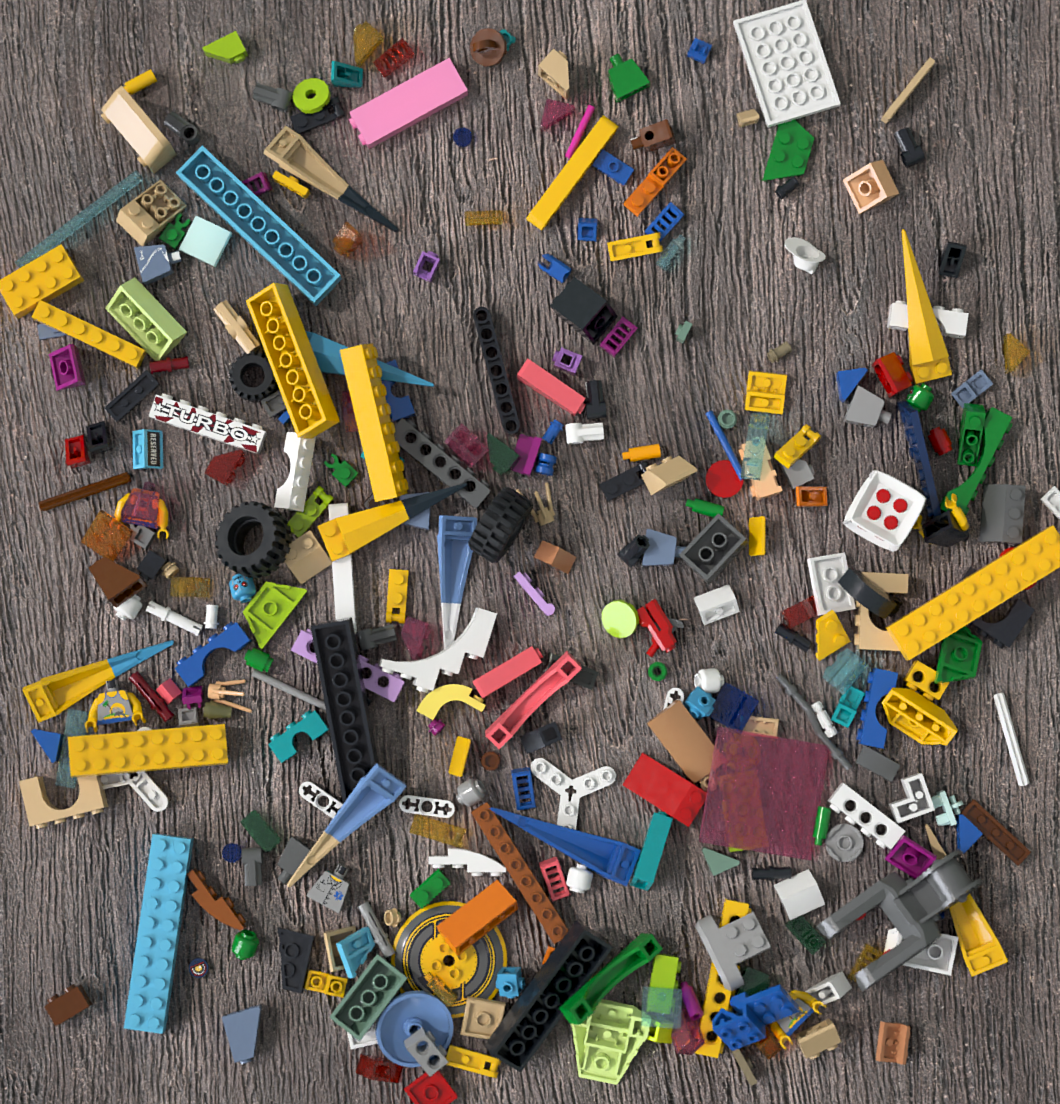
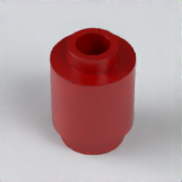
M940 427L929 431L930 435L927 437L935 453L937 452L941 456L953 450L952 442L945 428L940 429Z

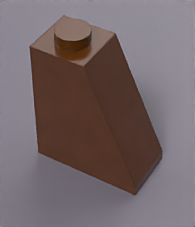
M106 557L97 560L89 567L105 596L116 608L148 586L138 574Z

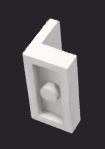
M729 585L694 597V602L704 625L740 612L736 597Z

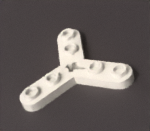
M142 727L137 731H146L153 729H151L150 727ZM145 771L137 772L138 776H134L133 779L130 778L131 774L129 773L101 775L103 789L130 784L152 810L159 812L168 807L169 799L167 795Z
M537 758L531 763V772L534 776L560 794L557 825L576 830L580 797L611 785L616 778L615 771L608 766L571 779L543 758ZM573 785L576 793H573L571 801H568L569 796L565 789Z

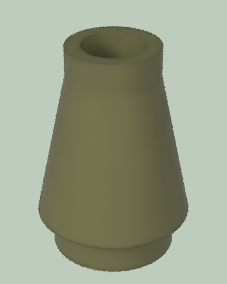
M210 700V702H205L203 717L208 719L231 718L232 707Z

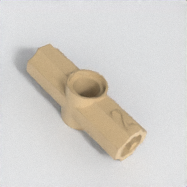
M227 300L219 303L213 310L225 324V328L233 339L237 340L247 354L257 351L261 345L249 331L250 328L241 316L237 315Z

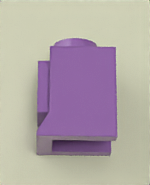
M422 251L413 274L431 283L440 264L438 255L431 251L427 253ZM425 261L434 264L431 272L422 269Z
M561 347L560 352L556 350L552 361L555 362V368L575 376L579 363L582 360V355ZM564 354L572 357L570 365L561 362Z

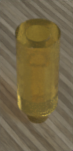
M430 972L425 974L424 978L428 981L426 985L447 1007L451 1006L457 1000V995L437 975L433 976Z

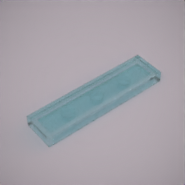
M68 709L55 783L57 786L76 787L77 777L71 778L68 737L85 735V722L88 718V712Z

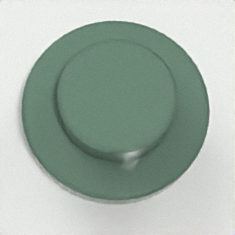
M723 410L718 415V423L724 429L732 428L737 422V416L731 410Z

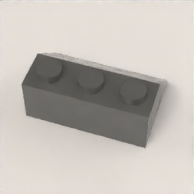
M1010 484L983 485L979 542L1014 545L1022 543L1026 486Z
M718 513L679 556L709 585L748 544L746 537Z

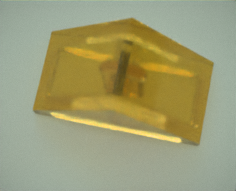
M1011 333L1003 336L1005 374L1011 373L1031 352Z

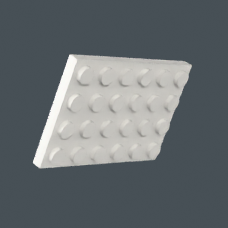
M806 0L797 1L733 21L767 128L840 106L841 103Z

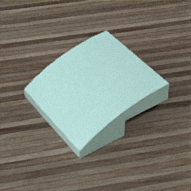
M195 216L179 250L216 267L232 233Z

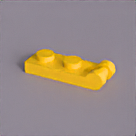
M660 232L607 242L610 261L662 252L663 248L659 242V238H661ZM651 240L653 247L647 248L646 241Z
M805 424L795 436L775 453L774 458L789 469L820 440L821 435L818 432H813L811 427Z
M389 569L386 623L397 621L399 624H405L409 570ZM393 608H400V614H392Z
M451 1044L446 1056L448 1060L446 1065L492 1078H497L499 1073L497 1071L498 1065H501L502 1062L491 1055ZM485 1062L491 1063L490 1069L484 1068Z

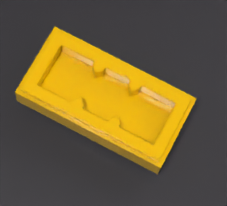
M278 171L274 172L272 177L275 182L305 199L308 198L310 194L309 189L300 185L298 179L293 176L288 178Z

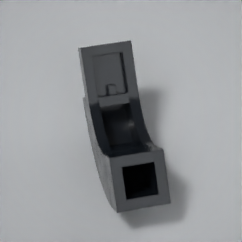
M849 567L838 581L844 590L857 602L882 618L892 617L903 604L899 598L878 589L861 571Z

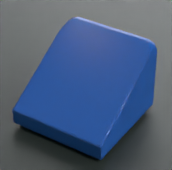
M578 218L577 240H597L596 218Z

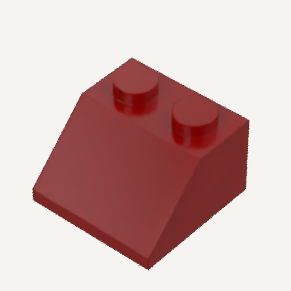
M895 352L877 359L872 364L889 398L910 388L913 381L909 372L904 371L902 367L904 363L901 357L896 355Z

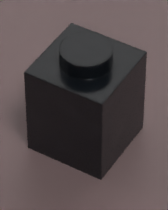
M149 550L137 567L141 571L139 575L147 581L150 578L156 580L162 572V567L168 561L154 551Z

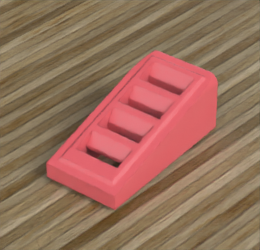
M557 857L539 862L552 902L570 896ZM556 872H558L559 874L548 878V875L554 874ZM561 880L560 883H557L552 886L550 885V883ZM561 887L564 888V890L553 893V890H556Z

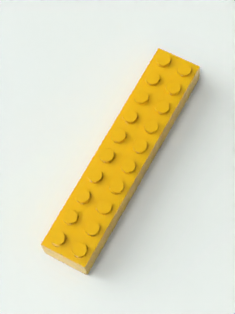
M1054 525L1045 528L885 627L905 660H911L1060 567L1059 533Z

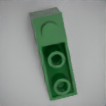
M964 403L960 427L958 465L977 466L986 416L983 405Z

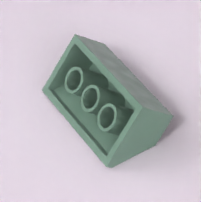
M377 954L329 1018L358 1041H361L408 978L385 958Z

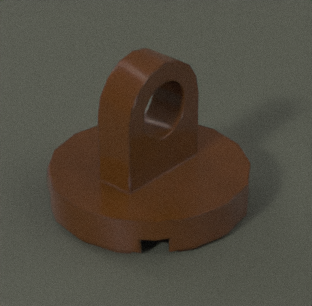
M492 28L481 29L472 37L470 53L473 60L479 65L485 67L495 66L503 60L504 54L506 55L507 42L504 36L497 30Z

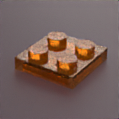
M100 510L81 542L102 557L115 562L133 531L105 511Z

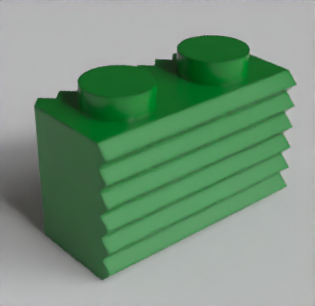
M438 868L409 896L421 909H424L430 901H433V898H436L442 890L450 885L451 881Z

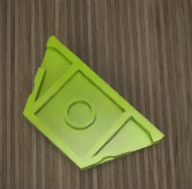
M266 581L244 609L243 614L262 650L308 592L306 589Z

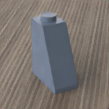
M261 1004L222 1016L234 1063L239 1061L240 1064L252 1061L251 1058L256 1054L262 1012Z

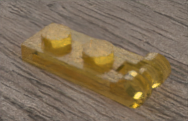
M415 814L409 833L461 848L463 843L461 840L467 829ZM450 831L456 832L454 839L448 838Z

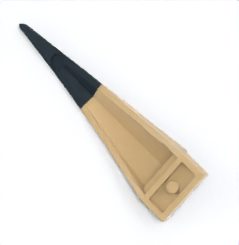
M286 125L265 148L264 154L277 162L282 169L388 229L398 232V228L351 188L301 135Z

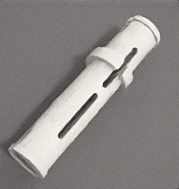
M152 600L149 602L150 605L147 606L146 612L160 617L164 622L166 620L199 636L203 628L202 624H198L171 611L170 607L165 608Z

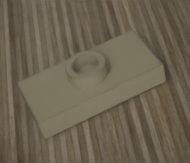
M739 1049L731 1050L749 1084L752 1086L758 1083L750 1070L753 1068V1065L749 1058L746 1057L744 1059Z

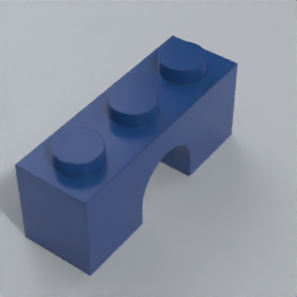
M392 360L386 363L395 368H398L396 360ZM381 380L387 391L385 396L386 402L391 408L390 419H393L394 423L402 418L405 420L416 416L409 395L402 398L395 397L391 393V389L396 382Z

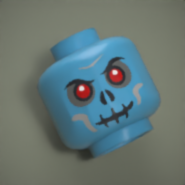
M236 574L229 582L234 600L246 603L251 601V597L256 594L252 577L249 578Z

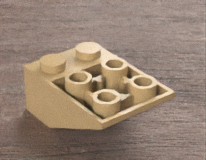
M160 179L121 208L116 221L141 246H145L156 238L187 205Z

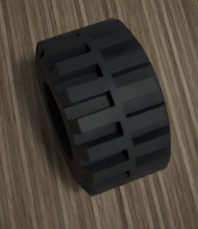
M243 353L242 357L238 356L236 358L237 361L232 363V369L229 370V381L233 390L241 398L247 399L250 402H260L261 399L267 398L275 392L274 389L275 387L277 388L278 384L268 358L263 353ZM254 366L262 368L265 372V379L262 384L257 387L245 385L243 376L246 370Z

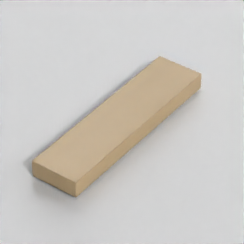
M930 57L886 111L881 121L886 124L891 120L934 66V59Z

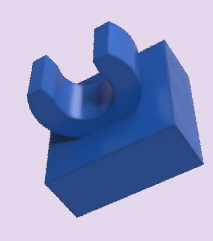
M694 38L687 57L704 64L712 45Z

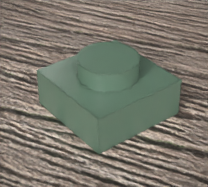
M685 321L684 325H679L675 333L678 335L676 341L683 344L692 323Z

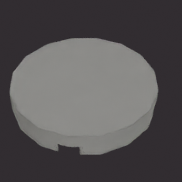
M837 824L828 831L827 838L825 839V848L828 854L836 861L850 862L861 854L864 842L863 836L853 825Z

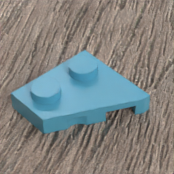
M363 927L336 943L348 978H354L357 975V968L365 962L367 954L371 952L375 945L369 927Z

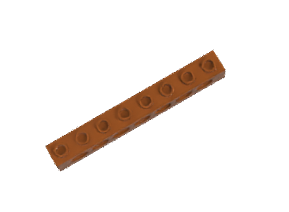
M487 801L471 811V814L553 944H556L563 939L569 929L497 815L490 810L491 806Z

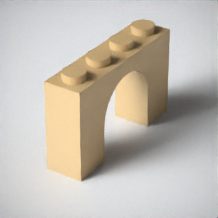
M861 572L874 586L884 593H908V574ZM855 600V606L858 607V615H855V626H858V632L854 634V645H857V650L900 652L889 632L877 628L870 620L869 610Z
M101 775L77 777L80 789L79 797L75 804L68 809L57 808L49 801L43 776L19 781L29 826H36V829L47 827V822L54 821L55 824L66 822L67 817L73 816V819L85 817L84 813L91 811L92 815L104 812L103 808L108 807L105 790L102 787Z

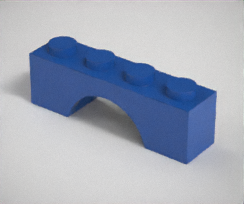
M230 622L223 627L224 632L220 635L217 633L212 635L208 639V644L204 647L199 645L192 651V656L188 659L185 656L177 662L178 666L174 669L188 687H192L206 676L205 662L214 650L228 648L238 652L252 642L238 622Z
M877 668L869 672L867 683H870L869 691L866 690L864 694L866 707L865 710L862 709L860 721H863L862 727L858 728L856 739L859 740L858 744L884 749L887 729L878 722L875 710L880 698L888 694L892 687L896 688L897 672Z

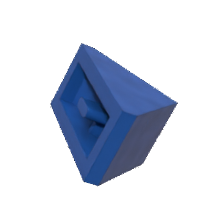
M858 368L838 371L836 373L841 402L847 399L868 369Z
M33 729L31 731L50 761L52 763L58 762L64 734Z
M963 814L956 815L957 849L960 848L963 852L962 854H964L983 833Z

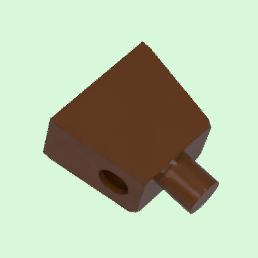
M667 119L640 129V136L630 139L634 150L644 147L647 152L676 144L672 127Z

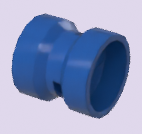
M539 453L537 458L539 462L534 472L553 476V465L556 463L557 457Z

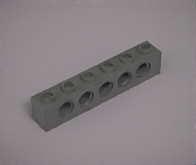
M402 418L395 426L394 433L395 441L399 443V447L448 487L473 482L476 485L474 491L468 492L464 487L455 493L477 510L490 495V485L483 479L477 480L474 477L475 473L468 467L466 469L459 465L461 461L453 455L449 457L444 453L446 449L439 443L433 444L430 441L431 437L427 433L417 431L415 429L417 425L410 419L405 421ZM415 434L417 437L416 441L408 443L406 441L407 435ZM423 446H429L431 448V453L429 455L421 454V448ZM438 458L446 460L444 467L439 468L435 465ZM453 470H458L461 472V476L459 479L454 480L450 477V473Z

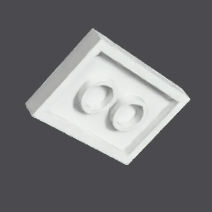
M845 552L807 559L817 615H824L831 610L836 613L856 609L854 598L838 583L839 579L848 570Z

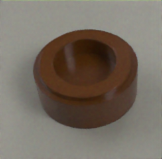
M486 752L481 758V764L486 770L493 771L499 767L500 757L495 752Z

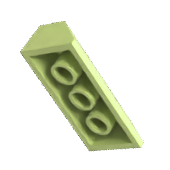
M135 277L120 285L105 308L155 361L162 360L180 343L187 333Z

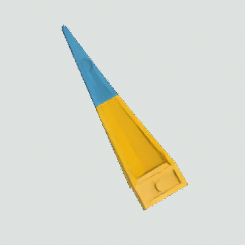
M167 641L41 678L40 681L23 687V693L38 723L57 716L77 701L106 684V681L114 679L142 661L173 645L174 641Z

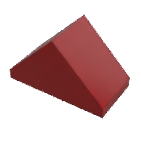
M84 435L65 439L67 466L75 468L91 464Z

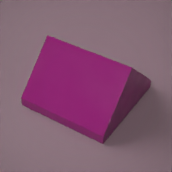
M69 344L49 354L57 391L86 385L78 347L74 344Z
M902 835L894 847L890 849L884 860L917 879L919 875L928 869L937 856Z

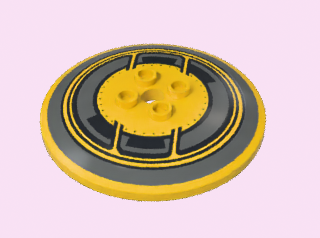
M442 901L427 905L424 909H419L404 922L393 943V949L396 953L391 955V964L408 978L399 989L401 993L408 991L431 993L445 1003L452 1018L464 1016L467 996L492 1000L499 990L496 988V978L500 969L507 967V951L503 936L496 926L457 956L444 941L436 926L466 903ZM446 955H451L454 957L455 962L453 965L447 966L444 964L443 958Z

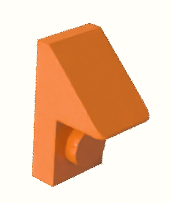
M796 487L797 508L828 506L827 487Z

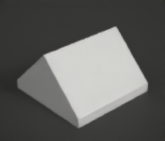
M809 869L792 876L791 879L788 878L773 885L790 921L825 905L819 887Z

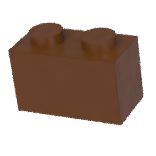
M73 984L64 989V995L59 997L56 994L47 1000L49 1004L45 1005L44 1008L55 1026L92 1005L81 984L77 987Z

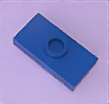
M603 149L592 164V167L622 186H625L634 172L633 168Z

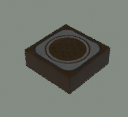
M372 493L361 506L367 510L388 503L384 500L375 502L374 494Z

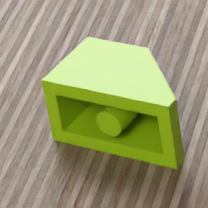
M236 31L202 47L206 56L230 64L240 63L248 56Z

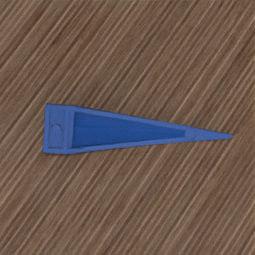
M494 807L490 808L494 813L602 877L623 886L628 885L641 850L623 842L569 829Z

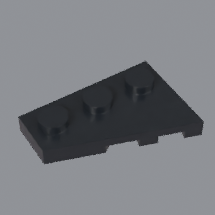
M277 927L280 942L279 952L281 953L282 988L302 994L316 936Z

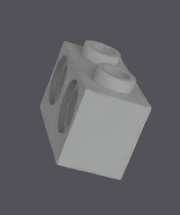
M421 1027L407 1038L404 1044L425 1072L431 1076L448 1063L445 1056L448 1053L441 1044L437 1046L434 1042L436 1038L430 1031L426 1032ZM426 1041L423 1046H417L419 1042ZM437 1055L436 1059L429 1060L431 1056Z

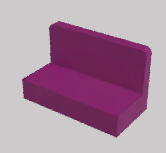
M520 434L509 470L530 477L542 438H533Z

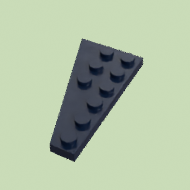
M905 400L899 401L897 404L905 428L904 433L910 445L908 449L909 455L915 462L918 478L922 486V495L927 498L926 513L928 517L934 519L941 515V510L918 411Z

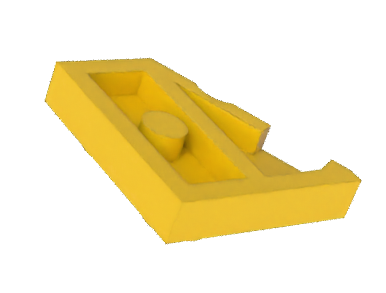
M833 610L816 619V643L818 644L816 658L821 661L851 641Z

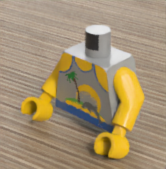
M117 680L106 681L107 693L98 694V697L95 698L89 711L88 721L85 722V729L88 732L90 727H94V732H97L96 723L98 725H106L132 720L135 726H137L139 719L145 723L146 720L143 716L141 702L128 690L119 691Z
M786 990L799 1005L800 1012L770 1023V1029L776 1038L780 1040V1045L783 1049H786L784 1046L785 1041H790L793 1045L789 1036L813 1011L821 1015L822 1013L818 1011V1007L822 1005L826 1008L824 1003L817 1001L807 992L798 990L789 992Z

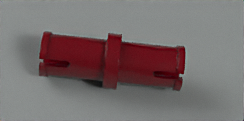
M188 356L174 359L167 357L166 360L149 361L151 374L163 371L170 373L173 372L172 370L185 368L189 369Z

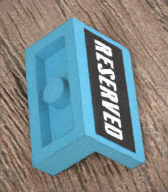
M142 429L133 431V469L163 468V432L161 430Z

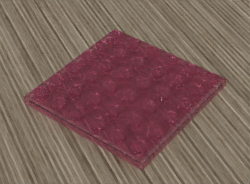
M718 727L699 842L811 861L815 839L813 832L818 806H820L829 754L828 746Z

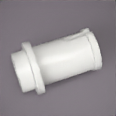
M206 605V622L203 623L205 628L217 629V625H219L217 623L218 605Z

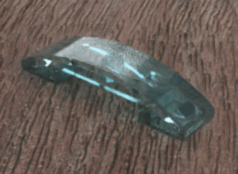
M752 412L745 444L741 478L760 480L771 415Z

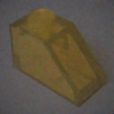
M366 21L363 24L360 23L353 31L355 64L359 68L384 41L383 35Z

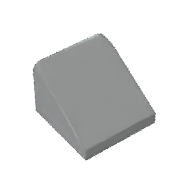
M197 706L191 707V709H178L180 728L200 726Z

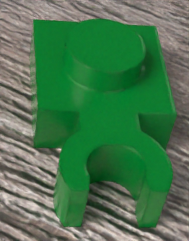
M180 213L176 216L175 225L169 222L159 237L160 240L175 250L186 235L182 230L191 223L190 219H187L185 223H180L182 218Z
M331 454L335 462L328 464L325 461L324 464L326 467L334 469L335 471L332 475L342 485L347 487L359 473L345 460L340 464L338 457L335 454Z

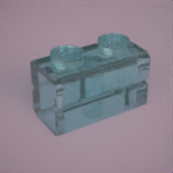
M846 648L845 651L837 655L833 665L825 669L822 678L831 687L844 695L868 665L859 656Z

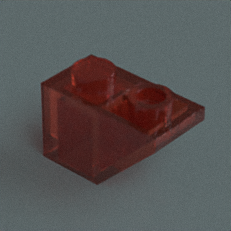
M239 449L214 456L204 474L225 486L228 483L231 484L236 477L234 472L238 466L241 467L246 459L244 457L245 452Z

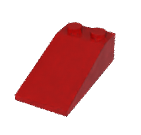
M643 752L622 784L688 827L709 796L707 792Z

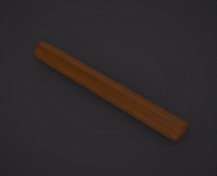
M125 472L39 502V507L41 511H47L131 482L130 474Z

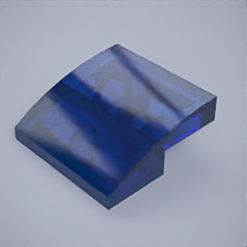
M725 682L715 699L716 701L712 705L714 710L709 717L741 734L759 700Z

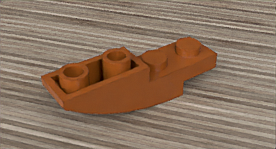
M193 869L187 873V876L197 888V891L191 895L210 915L232 928L243 930L246 927L244 924L246 920L241 913L237 914L233 909L235 907L233 901L224 895L217 899L215 897L217 896L216 891L212 886L208 887L205 883L206 877L201 870Z

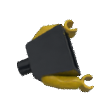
M952 494V501L947 496L945 499V506L952 509V511L948 510L923 525L921 524L923 518L919 515L913 529H919L918 532L926 543L951 547L960 541L966 542L969 539V523L962 509L956 505L957 495Z

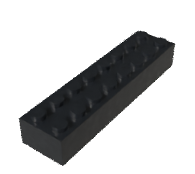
M578 920L575 921L484 1044L493 1057L521 1073L563 1016L559 1008L589 981L612 950V945L605 937Z

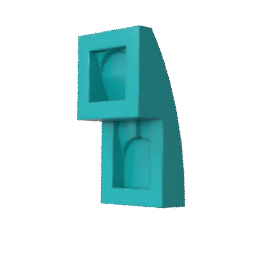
M847 683L831 720L849 728L865 691Z

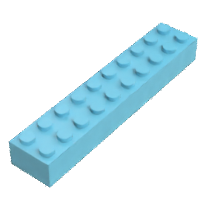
M203 145L176 172L178 177L315 306L342 280L341 275Z
M160 833L152 834L124 1029L160 1034L166 1031L188 882L187 873H189L194 838Z

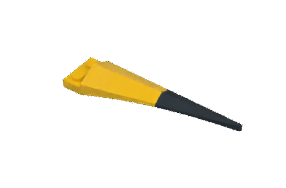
M467 483L337 517L318 525L317 528L331 561L334 562L354 553L395 527L466 487Z

